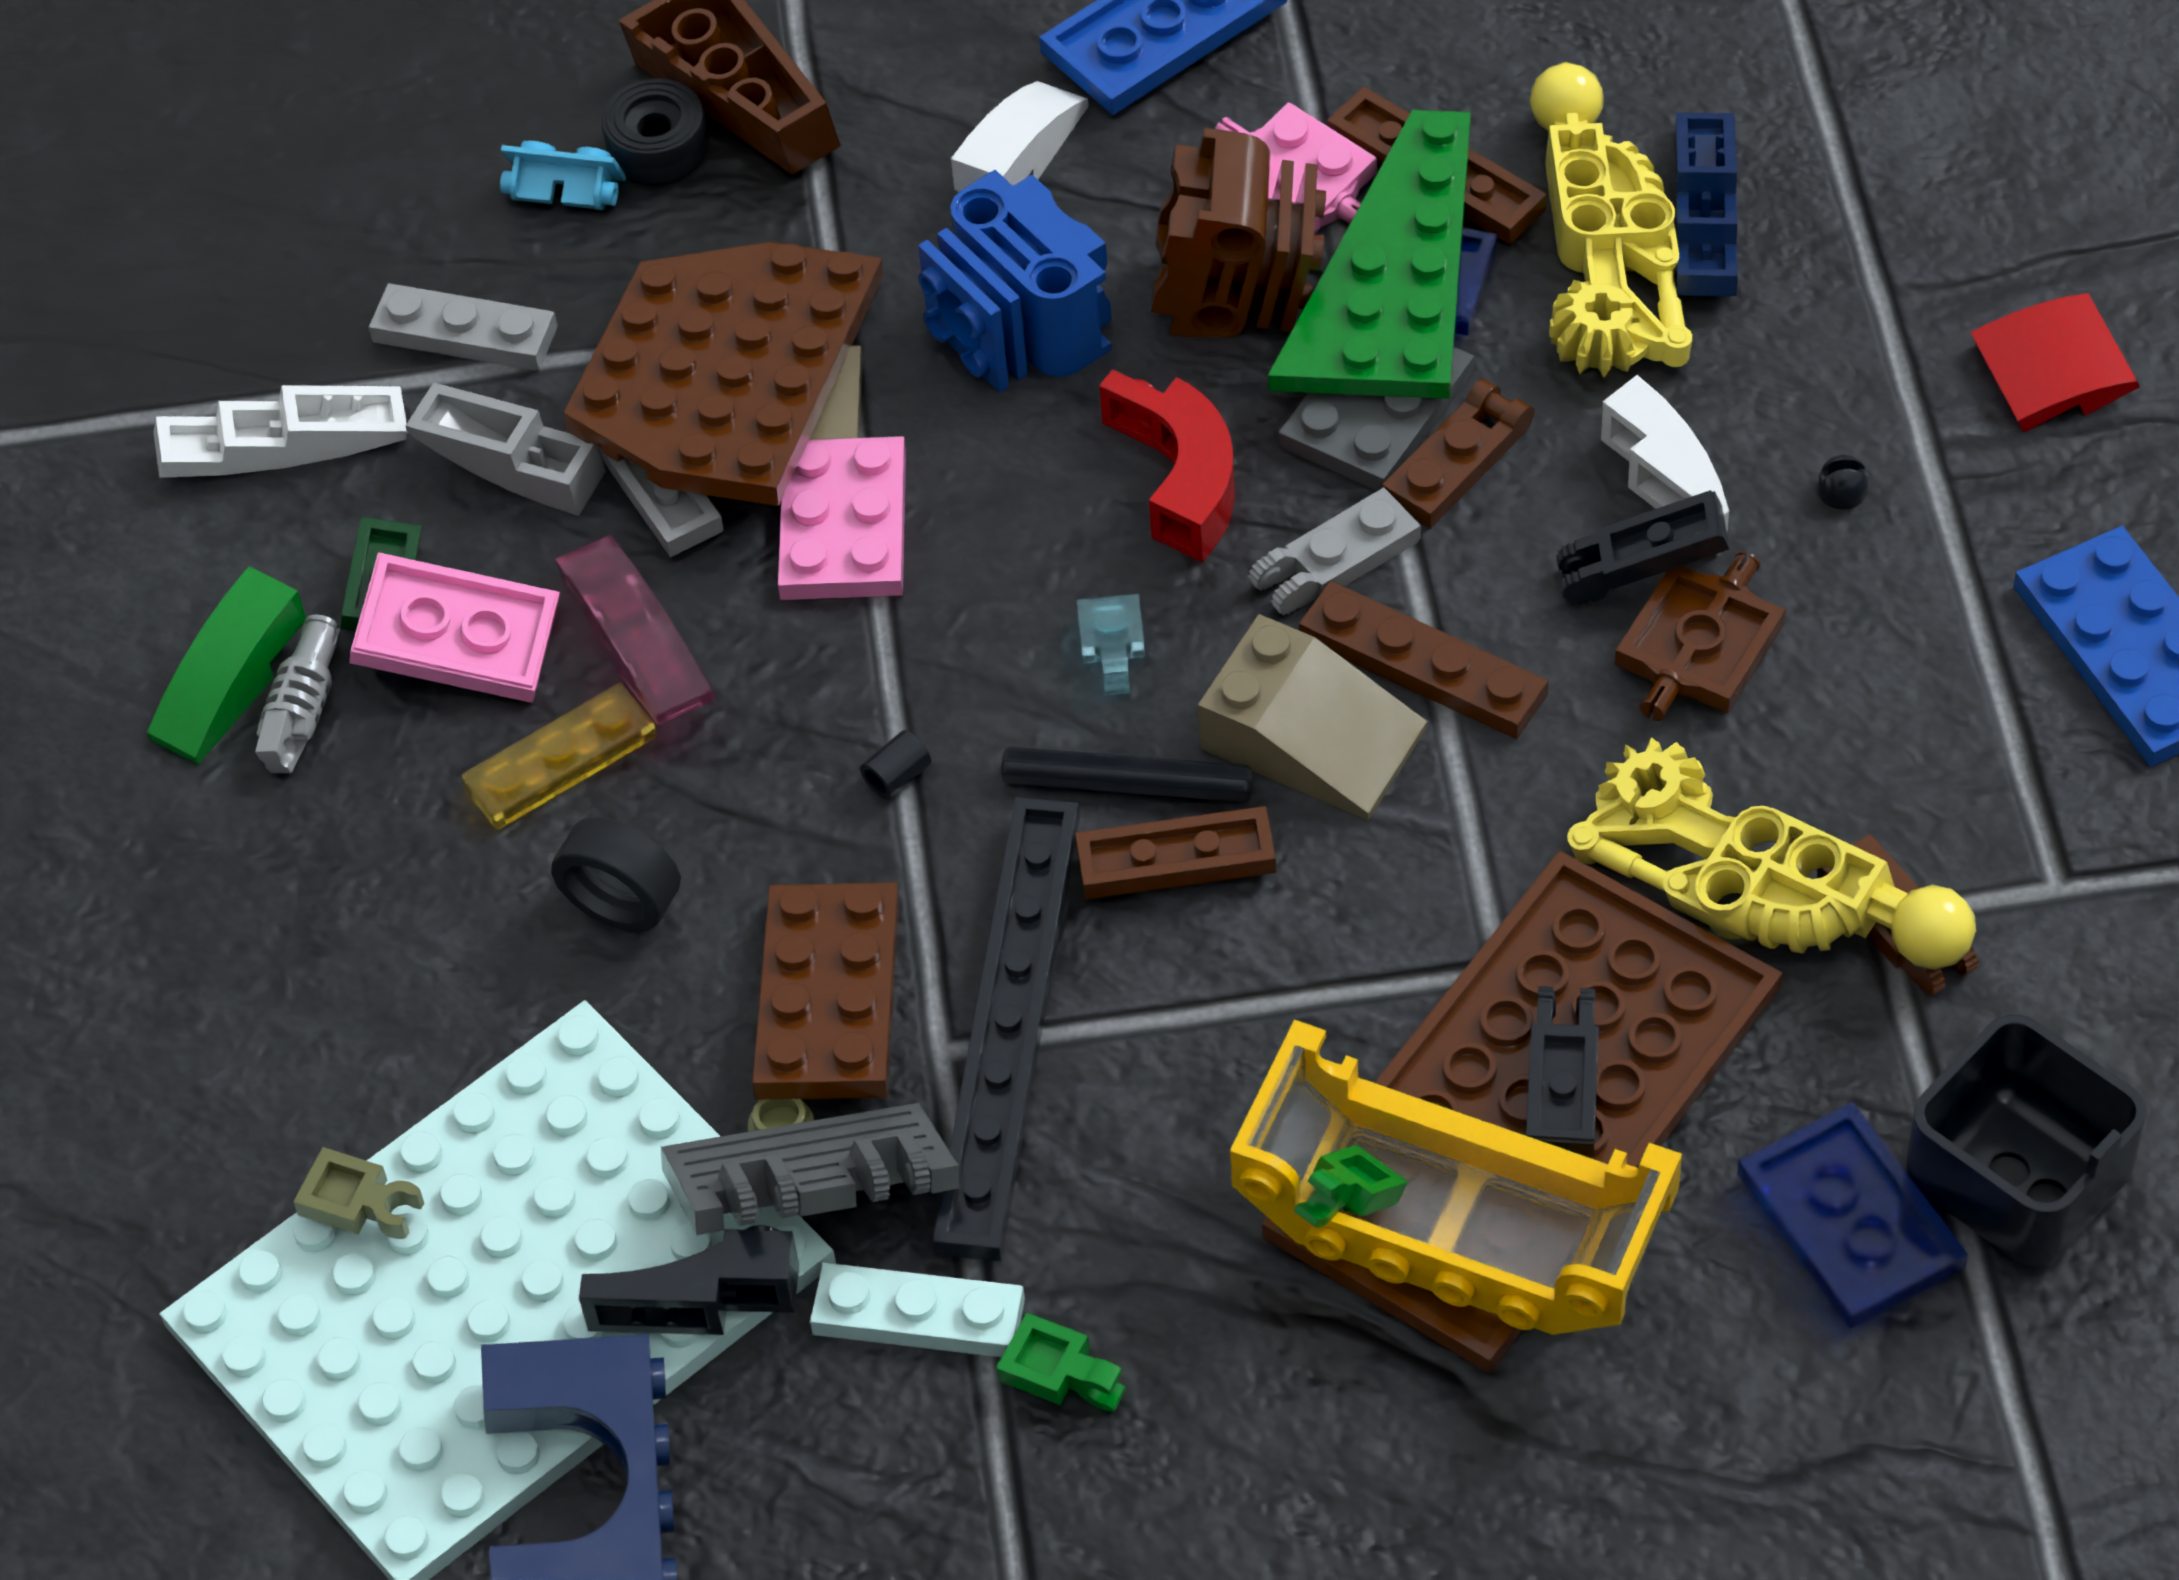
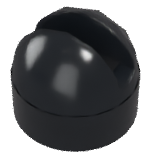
M1842 454L1831 457L1823 465L1819 474L1818 494L1825 504L1836 509H1851L1860 505L1866 498L1868 473L1863 462L1853 456Z

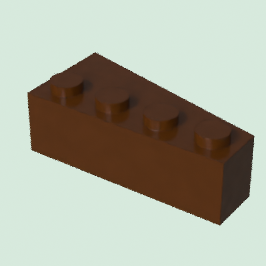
M652 0L618 20L637 66L654 78L674 80L689 87L700 99L705 114L791 175L841 147L826 101L745 0Z

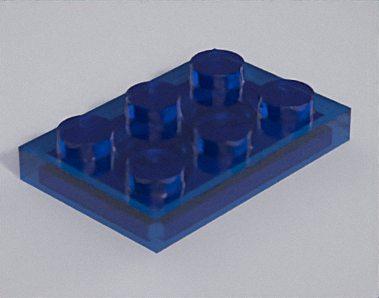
M1854 1102L1740 1159L1738 1162L1737 1174L1850 1329L1966 1268L1967 1252Z

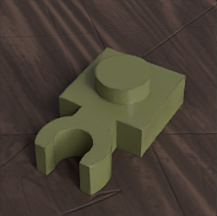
M322 1147L293 1203L298 1216L359 1235L366 1219L376 1221L380 1230L385 1235L395 1239H405L410 1232L406 1219L399 1215H393L391 1212L401 1205L422 1209L424 1200L421 1190L411 1182L394 1181L385 1185L388 1179L382 1165Z

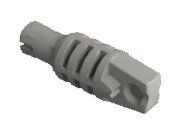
M317 614L306 617L295 652L291 657L280 663L271 691L261 713L257 730L259 739L255 750L258 758L265 764V768L270 773H292L307 741L314 735L332 685L328 667L334 650L337 648L342 636L341 628H337L338 624L330 617Z

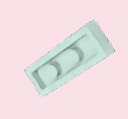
M823 1263L810 1324L812 1334L817 1336L1002 1357L1021 1322L1025 1301L1024 1288L1021 1285Z

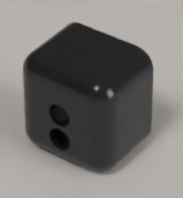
M2017 1014L2001 1016L1993 1020L1918 1098L1914 1108L1906 1172L1910 1182L1920 1193L2009 1257L2028 1266L2045 1265L2061 1255L2130 1179L2134 1170L2146 1120V1104L2139 1092L2036 1020ZM2013 1157L2025 1164L2029 1177L2024 1183L2013 1186L1990 1170L1989 1166L1998 1158ZM2039 1184L2057 1186L2065 1193L2059 1200L2049 1203L2038 1202L2027 1196L2030 1189Z

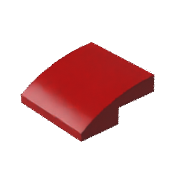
M2089 293L2062 297L2036 304L2008 314L1970 332L2024 433L2078 404L2086 416L2140 388L2137 379Z

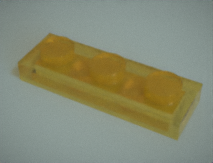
M619 682L463 773L461 778L464 789L495 829L499 830L656 738L654 722L623 684Z

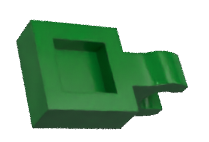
M1356 1144L1319 1157L1307 1181L1317 1189L1307 1201L1297 1204L1294 1212L1316 1228L1323 1227L1330 1222L1340 1209L1362 1217L1397 1205L1408 1181Z
M1026 1313L996 1366L999 1382L1061 1405L1070 1388L1091 1405L1108 1412H1115L1126 1391L1124 1385L1117 1383L1122 1374V1368L1109 1361L1087 1356L1091 1350L1087 1335Z

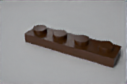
M1363 86L1327 120V126L1377 157V166L1381 167L1410 113ZM1469 148L1464 218L1506 243L1511 244L1546 211L1547 194Z
M1331 580L1299 623V631L1317 638L1343 659L1515 739L1519 738L1548 696L1549 680Z

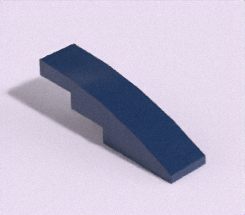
M1676 112L1675 231L1679 249V261L1676 271L1677 295L1737 296V159L1734 113Z

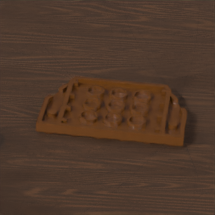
M765 242L640 262L563 412L566 431L586 443L598 445L604 454L617 462L623 458L632 461L646 470L649 481L661 488L779 506L844 364L849 348L855 340L883 278L882 258L858 255L852 252L803 247L796 244Z

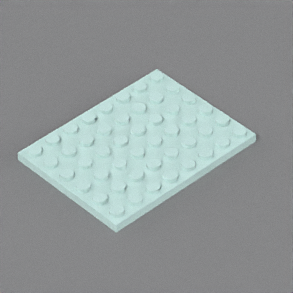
M584 1000L367 1160L383 1166L388 1179L385 1185L394 1181H407L413 1183L421 1190L424 1200L422 1209L401 1205L391 1212L393 1215H399L406 1219L410 1231L407 1238H391L380 1230L376 1221L366 1219L359 1235L298 1216L296 1212L159 1314L169 1332L389 1580H430L603 1445L602 1442L592 1436L573 1430L486 1434L483 1410L481 1345L649 1334L650 1358L664 1357L666 1395H668L773 1312L726 1311L724 1335L594 1332L587 1330L579 1301L582 1274L634 1271L678 1261L722 1242L724 1230L700 1235L695 1234L662 1171L661 1162L662 1146L721 1136ZM773 1205L761 1207L757 1210L755 1223L739 1226L737 1219L734 1218L732 1213L724 1214V1229L745 1230L754 1225H767L780 1231H793L799 1260L797 1293L820 1276L823 1263L836 1264L834 1250L799 1215L781 1218ZM661 1399L653 1400V1405H655Z

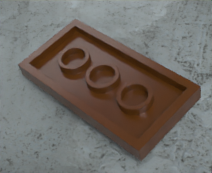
M898 882L769 885L752 1081L755 1100L888 1098L900 905Z

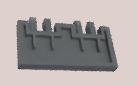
M919 1103L661 1147L662 1171L696 1235L723 1231L724 1214L727 1213L733 1214L739 1226L755 1223L758 1208L772 1205L781 1218L798 1215L797 1212L802 1217L856 1207V1191L864 1189L872 1202L887 1200L890 1195V1185L905 1182L913 1195L959 1189L958 1164Z

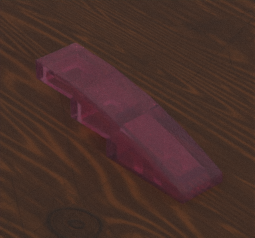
M611 535L555 559L563 581L582 604L590 627L610 651L617 673L658 725L715 700L711 687L659 601Z

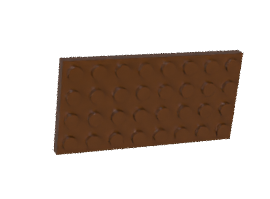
M1559 850L1374 1083L1526 1136L1532 1023H1537L1538 986L1554 987L1556 1017L1552 1019V1024L1579 1025V1021L1576 1019V998L1580 995V988L1595 989L1594 1026H1599L1594 1156H1582L1608 1164L1614 1150L1617 1149L1627 1153L1626 1164L1639 1168L1648 1143L1658 1146L1664 1143L1781 988L1783 973ZM1364 1139L1352 1141L1348 1147L1357 1144L1407 1180L1408 1184L1397 1205L1362 1217L1342 1209L1338 1212L1429 1243L1457 1182L1456 1174L1450 1169ZM1491 1186L1482 1192L1455 1253L1554 1288L1560 1270L1564 1266L1572 1264L1584 1249L1593 1225L1586 1217L1501 1187ZM1268 1217L1262 1223V1237L1487 1373L1492 1371L1522 1331V1329L1508 1325L1498 1315L1471 1305L1460 1307L1448 1304L1439 1299L1432 1291L1405 1281L1402 1283L1384 1281L1375 1276L1368 1268L1341 1258L1339 1260H1326L1318 1257L1304 1245L1296 1243Z

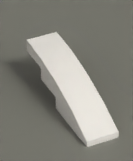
M281 385L279 401H219L216 417L156 416L154 440L159 478L218 476L282 469L345 457L406 440L408 432L406 429L407 423L401 387Z

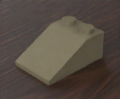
M1258 614L1198 704L1200 748L1234 764L1248 765L1255 773L1367 821L1375 812L1427 730V721L1317 638L1261 614Z

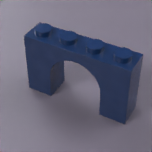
M649 1334L481 1345L483 1410L486 1434L541 1430H573L599 1440L614 1453L621 1463L628 1481L623 1500L613 1516L600 1528L586 1536L563 1542L490 1546V1579L677 1580L676 1558H662L660 1533H673L674 1519L672 1490L658 1491L657 1466L670 1465L668 1423L654 1424L653 1400L666 1399L664 1357L650 1358Z

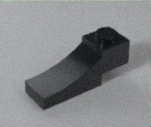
M754 1225L745 1230L724 1229L722 1242L678 1261L634 1271L582 1274L579 1301L587 1330L594 1332L724 1335L726 1311L794 1313L799 1260L793 1231H780L767 1225Z

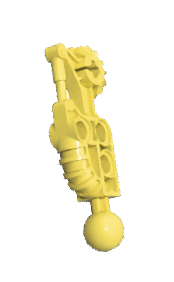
M1564 62L1548 67L1538 76L1530 95L1531 111L1537 123L1549 131L1545 168L1558 255L1561 262L1567 268L1584 273L1585 282L1573 280L1571 286L1567 289V293L1558 294L1557 300L1553 304L1552 319H1550L1549 326L1551 344L1557 346L1560 362L1576 360L1579 375L1589 367L1598 368L1603 378L1610 371L1611 366L1628 372L1630 365L1635 364L1643 357L1652 361H1663L1671 367L1683 366L1690 357L1692 333L1685 327L1681 300L1677 297L1675 286L1679 249L1674 224V206L1665 195L1663 182L1658 174L1654 173V166L1646 155L1639 154L1638 148L1630 141H1624L1620 144L1613 143L1612 136L1603 133L1602 123H1595L1603 109L1604 101L1603 90L1596 75L1583 66ZM1625 271H1635L1652 283L1657 284L1660 299L1657 304L1660 321L1627 286Z
M1651 737L1646 751L1638 754L1635 749L1625 745L1623 753L1626 759L1625 763L1606 762L1605 774L1608 781L1598 785L1599 790L1596 793L1598 810L1590 814L1586 821L1574 824L1567 834L1569 845L1578 861L1586 865L1597 862L1628 878L1635 877L1664 891L1670 905L1674 909L1709 925L1710 929L1719 937L1727 939L1743 938L1753 941L1758 937L1759 943L1764 947L1775 949L1780 944L1789 945V949L1794 953H1805L1807 947L1818 945L1820 951L1831 950V943L1841 935L1849 938L1855 933L1866 938L1877 922L1891 929L1892 940L1899 953L1912 964L1918 967L1937 970L1955 965L1970 951L1976 932L1975 915L1968 902L1950 888L1929 885L1906 893L1895 888L1887 861L1771 807H1750L1742 811L1737 817L1726 816L1711 809L1713 793L1711 787L1704 783L1705 773L1701 763L1695 757L1688 758L1685 749L1677 742L1662 751L1660 743ZM1762 842H1776L1772 848L1764 852L1751 851ZM1674 843L1705 859L1676 867L1667 872L1643 860L1640 854L1623 846ZM1827 867L1832 869L1828 875L1822 878H1807L1812 871L1818 868ZM1730 893L1742 894L1737 901L1731 904H1717L1725 895Z

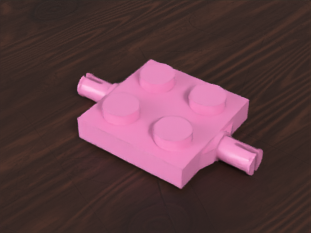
M1290 102L1262 128L1255 132H1248L1228 117L1223 118L1222 124L1219 122L1215 127L1218 130L1253 135L1267 144L1270 149L1268 198L1273 196L1282 160L1294 161L1293 202L1296 201L1305 164L1318 165L1316 189L1326 191L1324 217H1315V233L1320 228L1337 219H1342L1350 224L1361 203L1355 200L1359 190L1378 172L1377 157Z

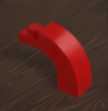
M1112 369L1099 385L1102 424L1160 451L1174 465L1168 477L1149 499L1151 538L1203 563L1223 537L1230 523L1234 508L1233 447L1226 423L1209 399L1196 388L1177 377L1166 391L1162 393L1144 380L1132 379Z

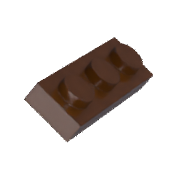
M1266 806L1075 832L1085 900L1276 873V857Z

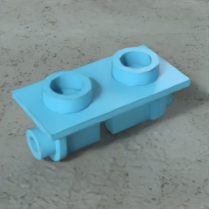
M523 141L521 147L501 146V152L512 165V171H503L500 189L501 193L510 194L511 199L514 201L552 204L556 184H563L561 198L563 206L604 210L606 205L615 206L618 199V184L611 182V180H626L625 173L615 158L602 149L579 147L576 153L555 151L556 149L549 144L538 141Z

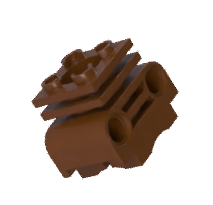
M1204 128L1200 147L1175 145L1170 169L1173 188L1161 204L1156 231V247L1160 254L1161 264H1167L1168 266L1162 265L1161 271L1154 281L1151 301V313L1172 315L1170 335L1199 338L1235 337L1241 333L1245 326L1255 287L1259 288L1257 328L1269 329L1278 292L1282 291L1280 331L1292 332L1298 309L1304 310L1312 295L1313 285L1306 282L1309 271H1319L1323 256L1324 236L1315 235V217H1324L1326 191L1316 189L1317 164H1305L1296 201L1293 202L1294 161L1282 160L1273 196L1268 198L1270 149L1264 141L1256 136Z

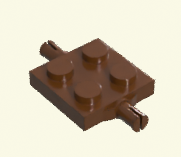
M1747 551L1737 552L1735 559L1724 576L1701 574L1684 566L1668 570L1616 648V666L1651 680L1654 683L1639 706L1640 711L1647 718H1650L1653 713L1654 721L1663 720L1665 713L1677 695L1693 698L1727 714L1733 707L1785 622L1786 609L1758 598L1746 587L1755 572L1760 568V561L1753 554H1750L1746 561Z

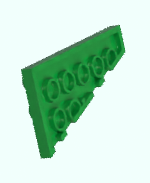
M1411 111L1268 374V391L1450 399L1471 112Z

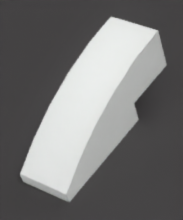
M1039 81L1024 86L1005 98L977 125L951 158L954 190L960 192L994 169L1013 186L1030 175L1039 179L1088 108V99Z
M1636 375L1604 400L1602 409L1601 441L1629 461L1628 488L1655 509L1709 490L1715 491L1722 503L1726 530L1728 531L1729 509L1721 482L1705 449L1688 424L1665 398Z

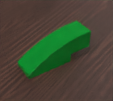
M248 566L222 598L182 659L147 731L149 740L199 765L273 680L274 676L269 663L301 628L306 618L298 590Z

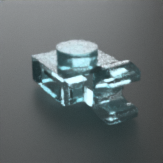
M1139 594L1077 600L1083 663L1102 662L1105 696L1130 694L1127 659L1145 657Z

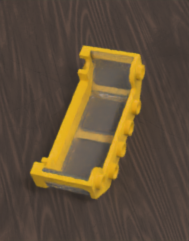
M1297 1020L1293 1021L1230 1149L1232 1186L1296 1243L1304 1245L1318 1257L1326 1260H1339L1341 1258L1368 1268L1375 1276L1390 1283H1402L1405 1281L1432 1291L1439 1299L1448 1304L1460 1307L1471 1305L1498 1315L1502 1321L1512 1327L1522 1330L1535 1328L1554 1335L1621 1324L1625 1315L1626 1296L1661 1214L1670 1211L1679 1190L1681 1153L1648 1143L1639 1168L1626 1164L1627 1153L1617 1149L1614 1150L1608 1164L1361 1079L1358 1077V1059L1346 1056L1342 1065L1323 1059L1320 1056L1319 1051L1325 1041L1326 1030ZM1356 1144L1408 1181L1397 1205L1362 1217L1340 1209L1330 1222L1323 1227L1316 1228L1294 1212L1296 1205L1307 1201L1317 1189L1307 1181L1319 1157Z

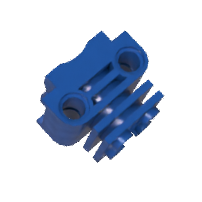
M994 169L954 196L950 205L953 233L948 228L937 233L939 250L928 239L918 245L921 266L918 280L924 291L926 306L923 319L927 329L938 342L943 343L946 341L960 354V358L967 370L977 378L983 376L999 393L1009 387L1007 370L1018 381L1028 375L1026 359L1047 375L1056 377L1069 376L1082 370L1112 350L1111 342L1100 333V328L1112 321L1110 300L1106 297L1104 289L1099 286V284L1106 281L1107 251L1105 241L1087 225L1077 222L1063 213L1053 200L1051 191L1033 175L1028 176L1013 186Z

